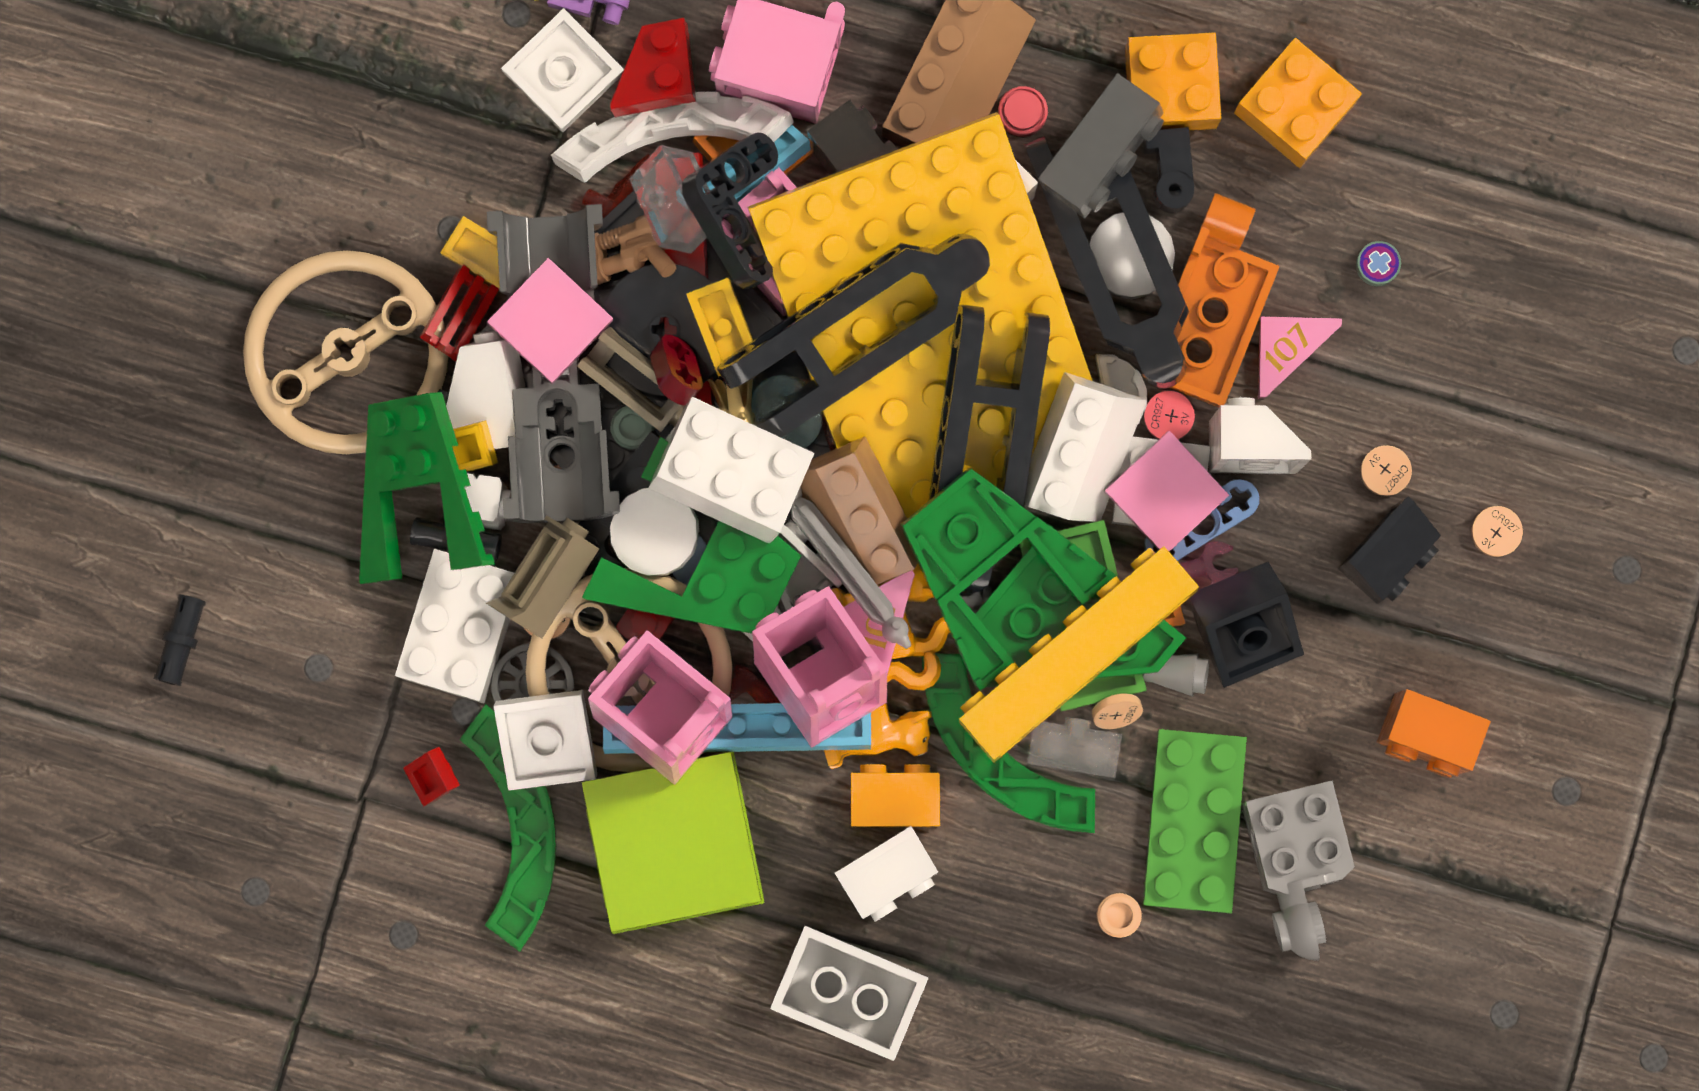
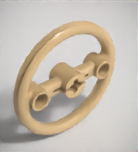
M357 251L327 252L307 258L288 268L278 276L260 296L251 313L245 332L243 349L245 374L250 391L259 408L271 423L289 438L300 444L326 453L346 455L366 453L367 432L348 435L323 432L298 421L292 416V411L294 408L303 406L309 400L313 390L337 374L344 377H353L362 373L370 361V352L395 335H408L419 325L425 327L437 305L418 279L403 267L386 258ZM357 271L378 276L392 283L400 290L399 296L390 298L384 303L382 313L355 331L349 328H338L331 331L323 341L322 353L298 369L281 371L272 380L267 378L263 351L265 335L270 320L287 295L301 284L316 276L330 272ZM398 306H407L412 310L410 321L403 326H394L390 323V314ZM443 319L434 333L439 338L445 330ZM344 343L350 348L354 347L351 350L353 358L348 362L342 357L338 358L341 355L339 347ZM429 343L428 366L423 383L416 395L437 393L439 389H442L447 373L448 356ZM289 379H299L302 383L300 394L292 400L282 398L281 387L283 383Z
M624 568L680 596L683 595L687 587L686 584L668 575L647 576L629 568ZM589 575L577 583L542 639L532 634L526 660V681L529 697L549 694L545 673L546 655L550 641L564 618H570L575 629L581 635L590 637L607 661V671L609 673L621 661L618 658V654L626 642L609 619L608 605L582 598L593 575ZM594 607L602 612L604 620L596 626H589L581 621L579 613L584 608ZM698 623L707 639L712 655V684L729 697L732 680V660L724 628ZM643 673L624 696H631L635 703L638 704L645 696L643 690L647 694L655 683ZM592 743L596 767L622 772H635L653 768L636 753L604 754L603 747Z

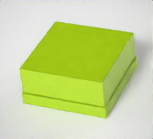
M734 752L697 759L675 785L655 768L582 782L587 807L586 813L612 934L765 903Z

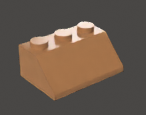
M864 436L812 459L800 486L802 498L813 502L874 582L878 585L914 570L918 562L901 528V524L907 520V517L866 437Z

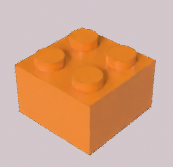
M1405 689L1394 694L1377 743L1387 747L1385 754L1408 763H1410V760L1416 761L1418 758L1428 762L1426 770L1447 778L1452 776L1458 777L1461 773L1473 771L1491 721Z

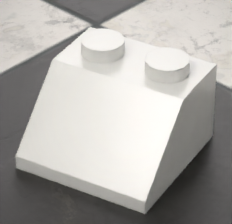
M910 826L837 871L835 875L862 919L871 915L874 922L897 909L893 902L894 899L907 891L913 899L934 886L935 884L931 877L937 874L938 871L915 831Z

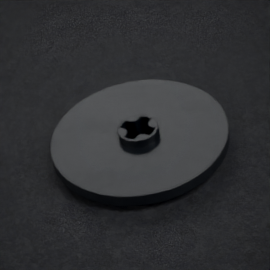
M675 264V272L665 278L661 276L653 265L633 271L614 287L605 302L603 309L613 318V321L606 329L612 327L621 338L651 360L650 353L662 338L661 334L655 333V325L662 324L663 317H668L669 324L677 327V333L673 334V336L683 340L693 350L704 384L716 373V370L686 294L713 283L694 269ZM616 352L608 361L612 369L634 388L645 393L665 396L657 384Z

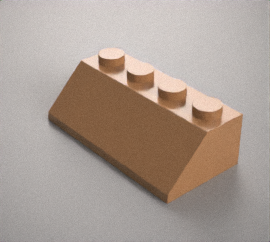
M945 0L882 126V137L902 147H906L988 116L1036 19L1011 0Z

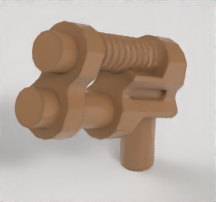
M647 213L637 217L630 224L612 229L603 234L595 233L597 284L600 285L610 281L611 275L626 269L632 273L642 268L648 259L664 278L671 276L675 272L676 265L664 251L670 247V243L666 239L665 230L659 224L660 221L655 214ZM620 244L621 253L607 258V249Z

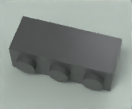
M1117 73L1038 178L1042 188L1084 219L1091 210L1094 212L1100 210L1111 193L1108 187L1116 176H1125L1137 159V155L1134 152L1143 140L1151 141L1161 129L1164 122L1161 117L1164 112L1160 102Z

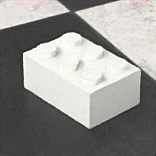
M691 397L679 417L648 488L770 544L782 530L814 453Z
M434 549L395 676L484 704L510 622L508 617L486 603L501 597L503 590L514 573L490 565L451 570L449 553Z
M804 926L770 1009L894 1061L928 977Z

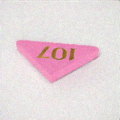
M1260 317L1258 399H1265L1341 327L1342 319Z
M912 570L895 577L879 587L891 602L894 616L902 619L915 576ZM855 600L846 605L844 609L886 668L888 675L896 643H891L884 638L882 625L871 621Z

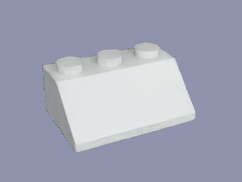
M1064 372L1031 458L1024 501L1026 505L1067 520L1101 521L1110 498L1104 490L1118 477L1147 400Z
M1254 398L1228 399V404L1221 405L1209 420V473L1296 474L1311 460V450L1266 405H1255Z

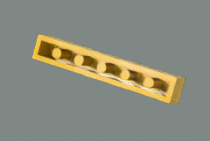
M1165 546L1156 553L1151 548L1143 552L1130 564L1135 570L1122 582L1117 576L1110 580L1096 593L1101 600L1089 610L1083 605L1078 607L1064 619L1063 623L1067 628L1054 639L1049 633L1028 650L1033 657L1019 668L1015 662L1012 663L994 679L999 685L987 696L979 691L960 707L965 714L959 718V723L993 763L1197 592L1199 586Z

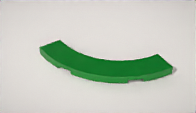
M935 653L941 664V675L933 686L925 689L926 699L935 726L945 746L967 776L987 795L1004 807L1027 819L1067 831L1095 833V789L1074 787L1047 779L1024 767L1007 752L995 763L991 761L959 723V718L965 714L960 707L972 697L966 665L961 654ZM922 656V672H923L924 666H925V665H924V656Z
M485 705L459 740L470 748L484 763L497 783L508 813L512 845L511 864L507 880L496 908L485 926L521 952L544 912L551 891L557 847L555 818L546 786L508 790L495 712L488 705Z

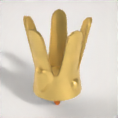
M753 378L732 389L727 384L725 387L722 380L717 379L714 383L713 380L708 379L719 409L753 425L755 422V413L752 412L751 408Z

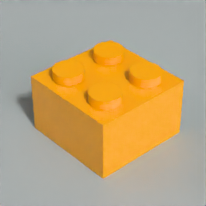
M1216 33L1128 37L1125 47L1127 80L1160 102L1164 112L1161 117L1164 122L1160 130L1189 127V130L1217 129L1221 121Z
M1294 38L1239 102L1234 114L1297 167L1301 168L1353 108L1362 93L1297 38Z

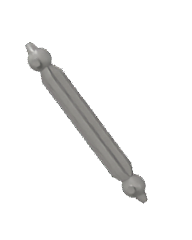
M800 487L790 509L793 521L870 620L882 625L884 638L891 643L899 644L905 649L911 647L908 637L909 628L906 621L894 616L891 602L813 502L802 498V489Z

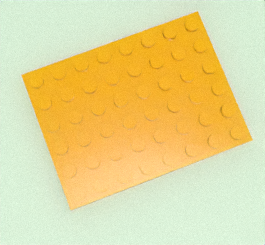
M997 112L747 207L766 257L773 266L772 276L787 317L802 309L899 243L932 249L957 234H969L976 237L989 253L990 266L985 276L962 291L959 305L983 307L985 312V325L977 379L1012 383L1017 348L1021 349L1027 319L1024 316L1025 313L1044 314L1050 318L1049 344L1031 458L1063 373L1067 372L1092 381L1004 126ZM911 272L810 340L831 372L859 355L861 353L859 349L864 345L871 347L898 329L896 324L904 320L907 323L934 305L933 300L937 295L923 274ZM954 324L822 411L836 449L864 436L866 437L907 519L926 504L929 499ZM807 369L810 379L812 381L814 378ZM973 403L963 472L967 468H971L996 486L997 478H1002L1006 452L1003 436L1008 435L1012 407Z

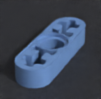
M1242 479L1233 480L1222 486L1229 496L1219 507L1232 498L1230 490L1235 489L1239 494L1245 491L1249 494L1250 498L1245 502L1247 510L1242 512L1239 507H1234L1224 514L1230 522L1223 524L1221 514L1215 508L1210 513L1214 520L1213 530L1207 535H1197L1191 531L1186 537L1193 544L1186 547L1185 541L1182 539L1171 550L1173 557L1179 561L1250 517L1259 505V493L1255 486ZM1146 537L1144 551L1149 548L1153 550L1155 546Z

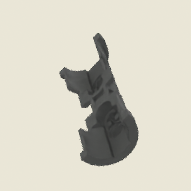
M602 204L586 205V208L567 214V216L539 218L514 216L503 211H488V232L497 236L500 292L507 295L509 299L549 258L594 300V289L598 287L594 231L603 226ZM579 357L553 384L533 367L534 388L513 389L515 436H508L511 498L503 499V517L507 521L548 523L544 519L547 515L559 523H563L566 517L574 522L606 518L620 512L619 491L610 492L607 437L606 430H602L599 384L581 385L580 369L577 367ZM563 402L566 410H572L571 415L564 417L565 433L574 431L573 438L555 436L548 439V432L557 434V424L554 417H547L548 411L555 410V403ZM558 445H567L575 453L573 463L565 469L555 468L550 463V453Z

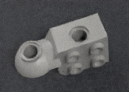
M1333 781L1246 801L1242 804L1263 891L1276 894L1281 911L1272 913L1279 947L1282 952L1292 950L1298 956L1314 961H1319L1318 944L1325 943L1326 936L1318 905L1316 902L1307 903L1305 892L1321 888V885L1342 880L1355 867Z

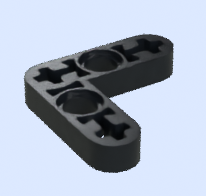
M759 132L737 142L688 175L682 183V195L733 281L744 289H751L768 281L773 273V266L766 257L758 235L734 197L736 193L773 169L778 162V150L775 143L769 136ZM756 152L759 158L750 164L746 156ZM725 162L733 167L736 173V182L727 176L724 167ZM711 181L715 188L705 194L702 187L705 183ZM722 218L731 224L734 233L733 238L725 234L721 223ZM738 245H740V246L742 247V249L739 250V251H738V249H737V247H736V246H738Z

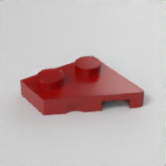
M684 18L641 27L610 103L611 111L615 117L696 102L689 31Z

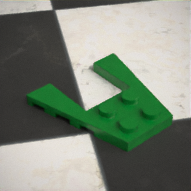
M442 392L420 394L368 405L360 584L402 579L392 491L440 483L450 569L462 570L495 565L493 555L485 554L479 533L485 531L479 511L472 512L465 488L471 486L466 469L459 470L453 447L458 446V442Z
M660 437L641 478L649 482L652 481L668 445V441ZM719 521L682 596L601 557L582 598L752 634V631L756 629V625L763 618L774 613L801 555L779 536L769 544Z
M967 468L901 524V528L974 685L980 691L1014 661L959 594L1026 538L1081 605L1085 604L1105 584L1116 577L1112 571L1098 563L1082 549L1068 541L971 468Z

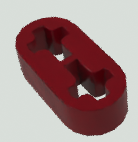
M664 335L650 353L657 384L667 398L679 405L686 406L691 397L695 398L703 387L696 356L690 346L680 338L673 335Z

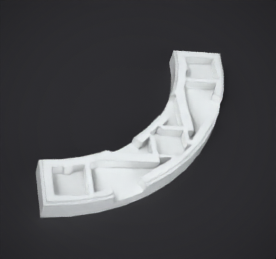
M695 92L696 102L613 117L598 126L594 122L567 140L551 154L555 165L585 183L612 161L626 153L657 141L700 135L726 137L741 141L759 132L766 134L775 142L794 121L790 112L757 98L743 96L740 99L720 96L719 92Z

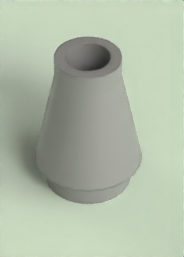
M1199 653L1172 655L1158 673L1144 674V682H1152L1192 697L1194 693L1205 694L1209 673V659L1199 658Z

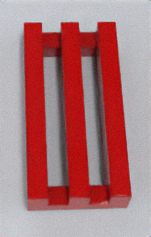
M462 265L455 273L420 335L421 339L454 361H457L459 348L469 344L499 290L493 284L490 286L484 284L485 279L477 274L475 277L469 273L470 269L465 265ZM465 284L469 288L442 336L439 338L434 333L461 285ZM478 293L482 297L453 347L449 342Z

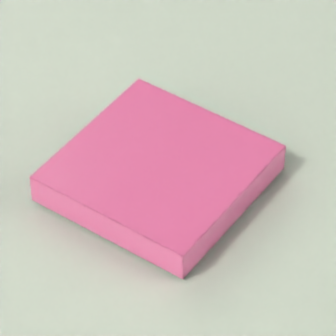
M548 258L487 321V324L553 384L613 321V318Z
M1170 431L1166 432L1104 490L1158 550L1165 546L1168 551L1172 550L1229 496Z

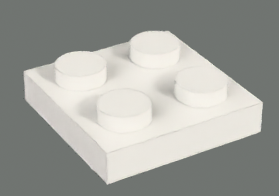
M564 8L501 68L502 72L562 132L622 76L624 71Z
M583 690L495 702L494 712L508 790L596 779L598 773Z

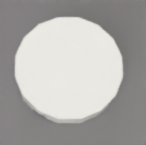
M1124 212L1114 214L1099 225L1090 240V247L1095 255L1100 272L1109 292L1126 299L1149 296L1156 289ZM1149 215L1170 267L1173 269L1175 250L1172 237L1161 222Z
M643 488L627 496L619 505L620 512L613 516L610 525L611 544L618 559L629 569L647 576L669 575L683 568L694 555L697 547L699 521L693 508L649 488Z

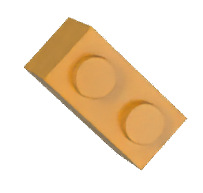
M865 764L860 765V773H851V827H940V773H930V765L908 764L904 765V773H886V765Z

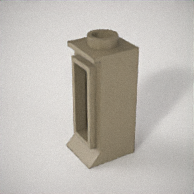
M612 327L603 331L598 338L597 344L580 361L577 367L658 431L662 432L669 423L675 427L685 406L668 399L660 408L606 366L616 352L657 384L651 360L621 338Z
M546 515L544 519L548 521L547 525L542 529L503 590L501 597L486 603L541 639L599 550L598 547L585 540L589 531L567 517L563 524H560Z

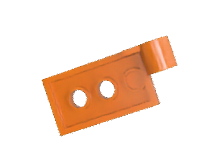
M1215 193L1178 283L1189 310L1177 339L1185 357L1187 368L1182 380L1173 387L1168 388L1219 408L1226 403L1280 266L1239 250L1256 209ZM1209 300L1222 302L1226 307V318L1219 323L1207 321L1202 313V307L1205 302ZM1193 340L1206 342L1211 351L1209 360L1204 363L1191 361L1186 354L1188 343Z

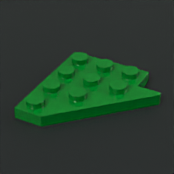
M1032 546L975 615L1020 668L1033 657L1028 650L1048 633L1054 639L1067 628L1063 623L1064 619L1080 607L1081 604L1078 603ZM1095 594L1083 606L1089 610L1101 598ZM1163 620L1094 679L1158 673L1186 637ZM993 680L985 688H996L999 684Z

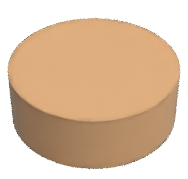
M1115 893L1105 897L1100 902L1096 918L1103 932L1112 937L1122 938L1131 935L1139 927L1141 909L1136 900L1131 896Z

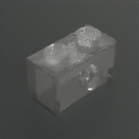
M660 145L629 179L637 195L638 204L644 211L652 230V236L658 246L692 253L707 236L685 202L682 195V183L688 175L700 167L693 152ZM705 183L702 189L706 194L710 189L707 183Z
M1065 717L1064 725L1043 721L1030 732L1025 766L1112 780L1116 777L1122 734L1090 729L1091 721Z

